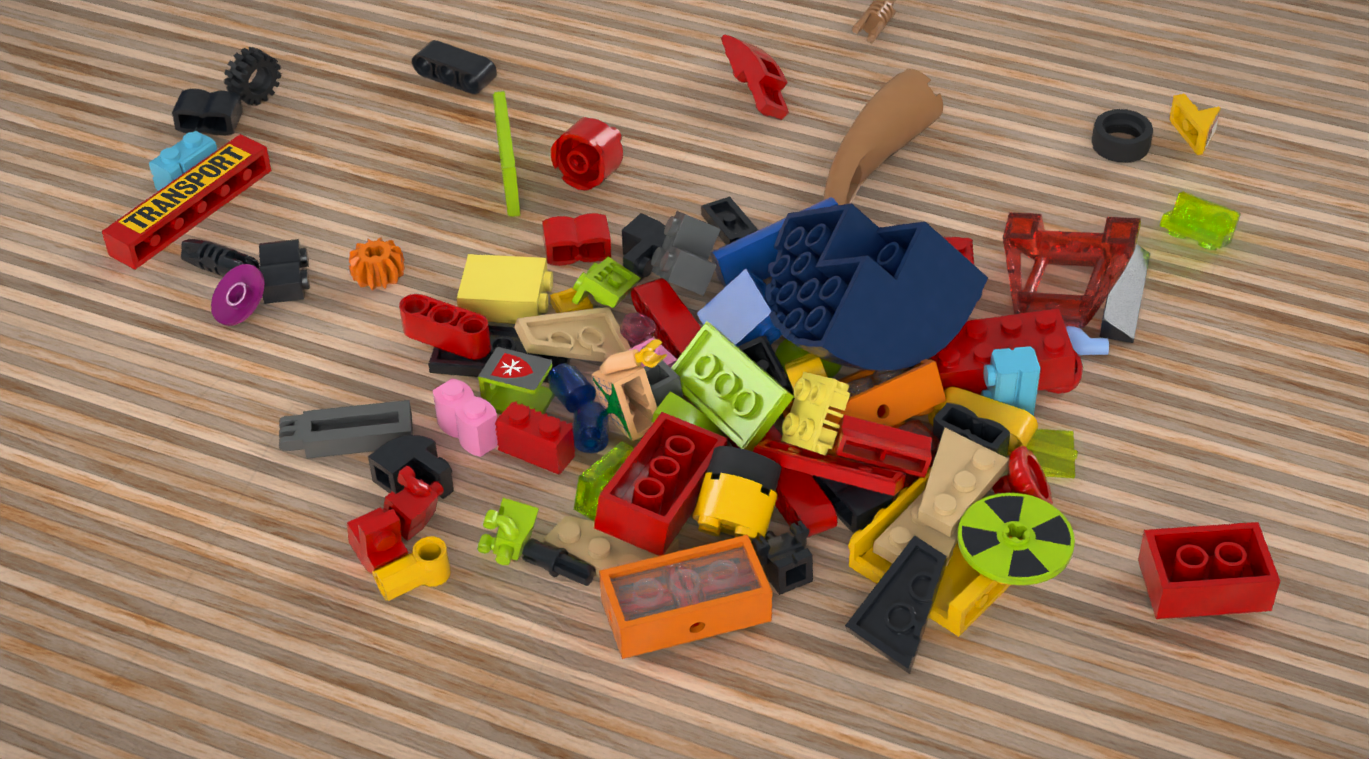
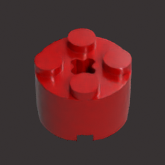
M583 117L553 143L551 148L552 164L555 169L559 168L564 175L561 178L569 186L578 190H590L605 181L621 165L623 160L622 135L617 128L610 127L598 119Z

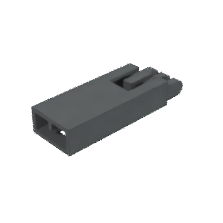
M410 400L303 411L301 415L284 416L279 420V449L282 451L305 450L306 459L373 452L392 439L413 435Z

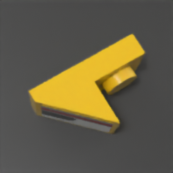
M1185 93L1174 95L1169 121L1197 155H1201L1216 131L1221 107L1198 110L1197 106L1191 102Z

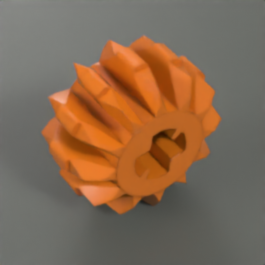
M382 237L377 241L367 239V243L356 244V249L350 252V275L353 277V281L359 283L360 287L370 286L372 291L380 286L386 289L387 284H397L398 278L404 275L403 252L399 246H395L393 240L384 242Z

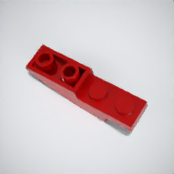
M724 34L721 37V41L735 78L742 83H748V87L756 102V108L761 114L782 120L789 113L781 90L788 82L778 64L763 49Z

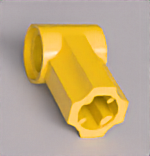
M435 536L421 538L413 546L412 553L372 571L374 580L385 601H390L421 585L435 587L442 585L449 579L451 569L446 544L441 538Z

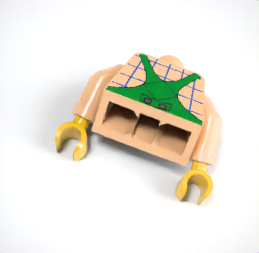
M658 339L652 340L640 352L637 349H632L610 355L603 361L600 370L592 374V380L604 414L632 441L645 435L653 424L651 420L657 409L645 369L641 366V362L647 367H655L667 356V354L658 355L654 352V349L662 344V341Z

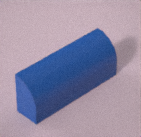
M829 197L801 211L837 206L838 203L834 198ZM785 218L711 252L712 262L717 265L715 268L717 277L724 288L745 269L761 280L771 277L768 272V265L776 261L778 250L774 248V244Z

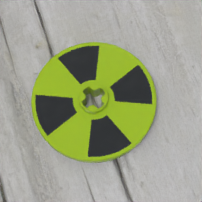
M1020 493L995 494L975 502L961 517L957 534L960 552L972 568L987 578L1010 585H1033L1054 578L1069 564L1075 544L1074 532L1069 521L1056 507L1040 498Z

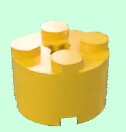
M707 472L693 513V519L699 524L698 530L708 535L720 536V532L739 537L748 534L750 541L754 538L759 540V536L766 537L778 495L773 490H770L769 496L760 492L762 484L746 478L720 473L719 480L713 479L712 472Z

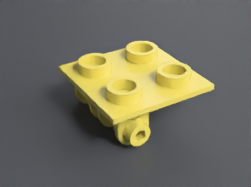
M803 372L802 378L798 380L794 388L793 395L795 399L791 411L787 414L782 424L783 435L781 441L826 456L828 449L832 450L837 432L822 426L826 424L839 429V424L827 421L825 417L828 413L843 418L844 414L828 408L831 406L845 411L851 394L847 392L849 385L836 379Z

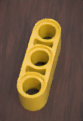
M811 353L785 363L786 372L793 390L798 380L802 378L803 372L828 377L821 358Z
M949 387L944 390L946 401L934 406V411L928 414L929 422L933 426L934 417L945 404L954 403L968 408L978 418H986L1000 423L1010 432L1008 456H1010L1015 448L1019 446L1026 447L1038 428V422L1030 412L956 387Z

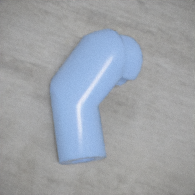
M1065 325L1072 347L1078 355H1108V338H1090L1077 325Z

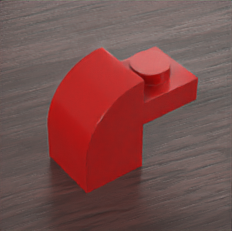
M379 507L347 522L349 544L369 573L373 574L372 571L409 554L401 540L400 519L394 509L384 512Z

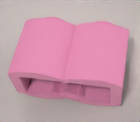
M453 378L433 390L437 423L443 432L452 437L459 438L461 446L475 456L481 457L498 446V440H496L497 431L495 430L497 414L494 407L488 401L474 396L472 389L466 383Z

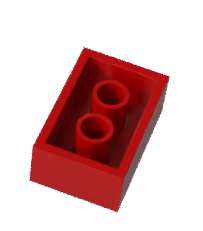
M1259 522L1144 530L1138 562L1156 619L1272 611L1280 578Z

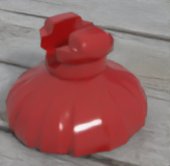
M1025 446L1015 448L1009 456L1007 475L1000 477L992 487L994 495L1020 493L1040 498L1051 505L1053 503L1050 486L1035 455Z

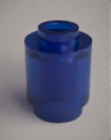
M567 363L560 364L552 369L548 376L549 388L570 413H579L589 409L595 400L596 390L579 369Z
M585 402L574 413V446L581 452L598 453L608 445L609 415L604 407L597 402Z

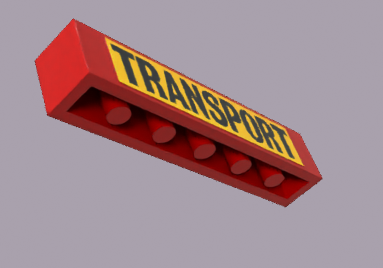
M239 134L102 230L108 255L134 270L139 268L270 173L272 170L267 147Z

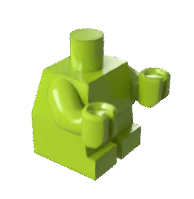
M503 498L499 513L490 509L486 513L483 527L491 530L498 527L496 538L489 534H483L477 550L484 554L492 550L493 554H497L496 562L501 565H509L511 559L518 560L526 543L531 538L539 508Z

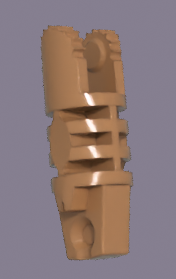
M874 0L852 27V32L858 34L862 29L869 33L867 42L872 44L895 15L896 10H894L893 5L896 0Z

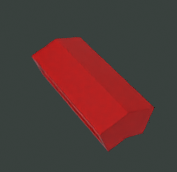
M843 415V418L838 423L840 427L836 429L837 435L834 443L836 455L925 478L932 460L931 437Z

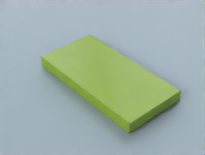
M505 91L494 92L493 102L507 214L509 217L520 216L516 166Z
M708 321L705 322L671 367L680 377L682 393L741 449L748 451L754 450V447L758 445L794 398L789 391Z

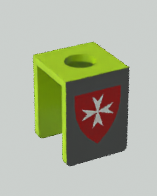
M496 347L478 376L481 398L488 401L498 414H502L511 402L517 401V404L529 406L530 409L535 408L536 412L541 411L544 414L555 396L554 389L541 386L552 368V360Z

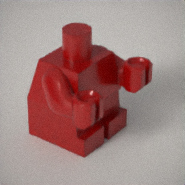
M405 466L398 474V482L405 487L397 494L392 491L385 496L383 511L387 512L394 509L400 519L401 536L408 541L423 530L436 511L438 497L444 493V489L437 481L428 485L422 479H416L413 469Z

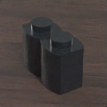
M185 89L181 91L172 111L175 130L183 133L194 131L202 133L205 131L212 135L223 136L234 134L243 113L241 98L239 94L231 91L221 90L210 93L202 89Z
M299 239L260 243L259 270L264 277V292L262 295L264 304L303 300L304 289H310L308 270L303 269L304 267H309L307 248H301Z
M946 403L934 417L931 449L935 453H937L944 428H947L1007 458L1010 432L1000 423L986 418H978L968 408L954 403Z
M813 475L814 480L831 501L838 518L854 533L859 529L863 530L869 525L880 509H886L893 503L894 496Z

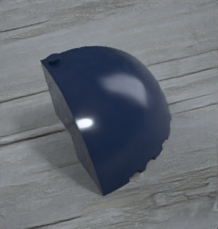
M850 203L787 214L774 244V248L778 250L776 261L768 265V272L772 277V281L766 285L765 296L766 302L773 309L769 314L772 323L781 331L786 339L799 348L823 360L850 368L879 371L898 370L917 365L922 360L931 358L954 339L967 322L976 303L981 298L982 290L988 277L927 222L878 227Z

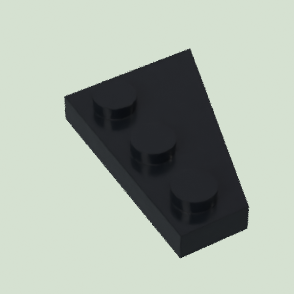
M914 535L846 623V630L910 674L948 562L946 555Z

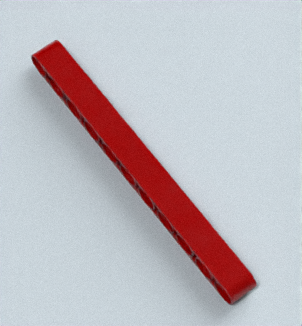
M659 278L631 288V299L638 315L653 336L662 341L661 345L678 359L699 332L701 326L665 279ZM773 424L759 443L767 438L783 442L781 441L782 435ZM724 433L733 447L740 448ZM781 467L782 471L775 491L778 495L775 506L790 526L792 523L798 525L797 521L801 520L809 529L807 538L835 528L838 523L836 511L811 474Z

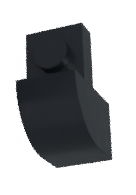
M640 213L622 229L623 267L641 278L639 282L652 273L653 265H651L653 254L658 247H662L666 237L664 234L665 225L643 213Z
M420 435L401 436L388 441L368 456L372 481L389 493L393 491L397 494L404 489L405 486L398 482V474L405 466L411 467L415 473V478L422 479L428 485L434 481L439 482L444 489V493L439 496L442 499L454 491L451 475L452 469L445 459L438 457L436 442L433 439Z

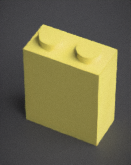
M468 254L457 294V305L463 309L485 316L488 322L516 324L517 318L539 316L542 313L547 314L548 294L546 292L552 291L553 272L547 271L546 258Z

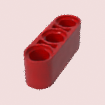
M422 294L407 295L399 302L402 328L405 336L468 359H481L490 353L489 327L485 316Z

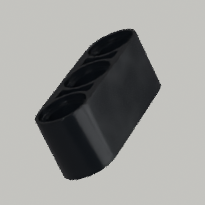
M437 40L430 41L412 58V66L419 75L470 94H478L497 76L496 66L490 59Z

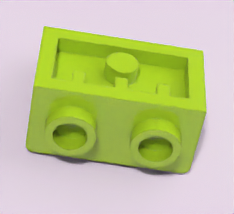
M607 257L599 265L593 263L587 273L583 272L573 286V289L577 292L572 302L578 305L591 293L598 303L614 309L631 293V288L636 287L641 278L610 257Z

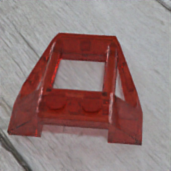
M1009 212L1003 234V244L1014 314L1059 308L1065 327L1084 328L1093 319L1126 269L1136 248L1141 218L1107 217L1103 233L1047 231L1044 228L1042 214ZM1021 253L1035 260L1023 290ZM1047 264L1094 267L1084 295L1036 293Z

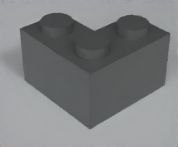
M676 211L675 216H671L666 223L664 229L666 237L662 247H658L653 254L651 265H653L652 272L670 283L704 296L717 266L709 261L708 258L721 229Z

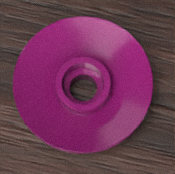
M243 264L231 269L218 283L211 301L212 315L217 322L225 326H234L246 320L255 311L264 292L262 272L253 265Z

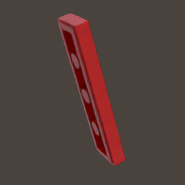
M768 438L756 445L753 451L777 462L784 468L895 496L904 487L906 475L902 472L831 454L825 456L792 444Z

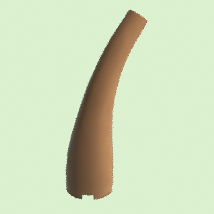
M906 69L889 80L867 102L845 135L828 173L823 200L832 197L838 205L852 203L860 186L871 173L941 117L944 107L943 99L940 93L935 96L932 89L928 86V83L931 81L929 77L918 70Z

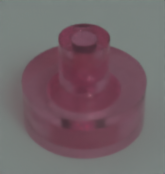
M629 313L624 316L620 333L627 339L630 347L633 348L654 336L656 324L646 315Z

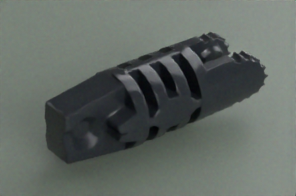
M187 239L181 243L182 260L202 270L223 277L231 269L239 265L250 264L258 269L260 267V263L255 258L210 241Z

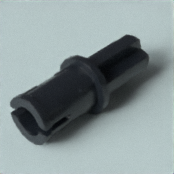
M531 538L526 543L522 552L524 555L522 557L523 561L549 571L552 577H557L560 574L588 586L592 583L596 573V569L593 566L568 556L567 549L560 548L558 550L534 538Z

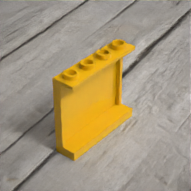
M932 467L928 468L925 478L919 477L909 488L905 487L902 489L891 505L886 509H880L869 525L863 530H857L852 535L848 544L850 549L849 567L876 584L880 581L893 563L873 552L874 541L925 490ZM957 541L953 549V555L945 568L929 618L959 637L1010 584L994 581L972 568L961 554Z

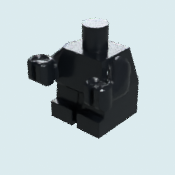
M801 520L797 521L798 525L795 523L790 525V531L794 537L788 532L776 536L772 531H767L765 538L759 536V540L754 538L751 541L760 564L764 566L769 582L779 595L813 582V555L808 548L805 549L809 529Z

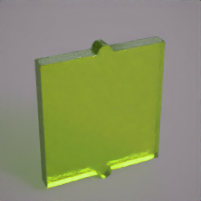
M1037 429L1026 447L1037 458L1045 476L1075 479V459H1077L1078 451L1074 450V431Z

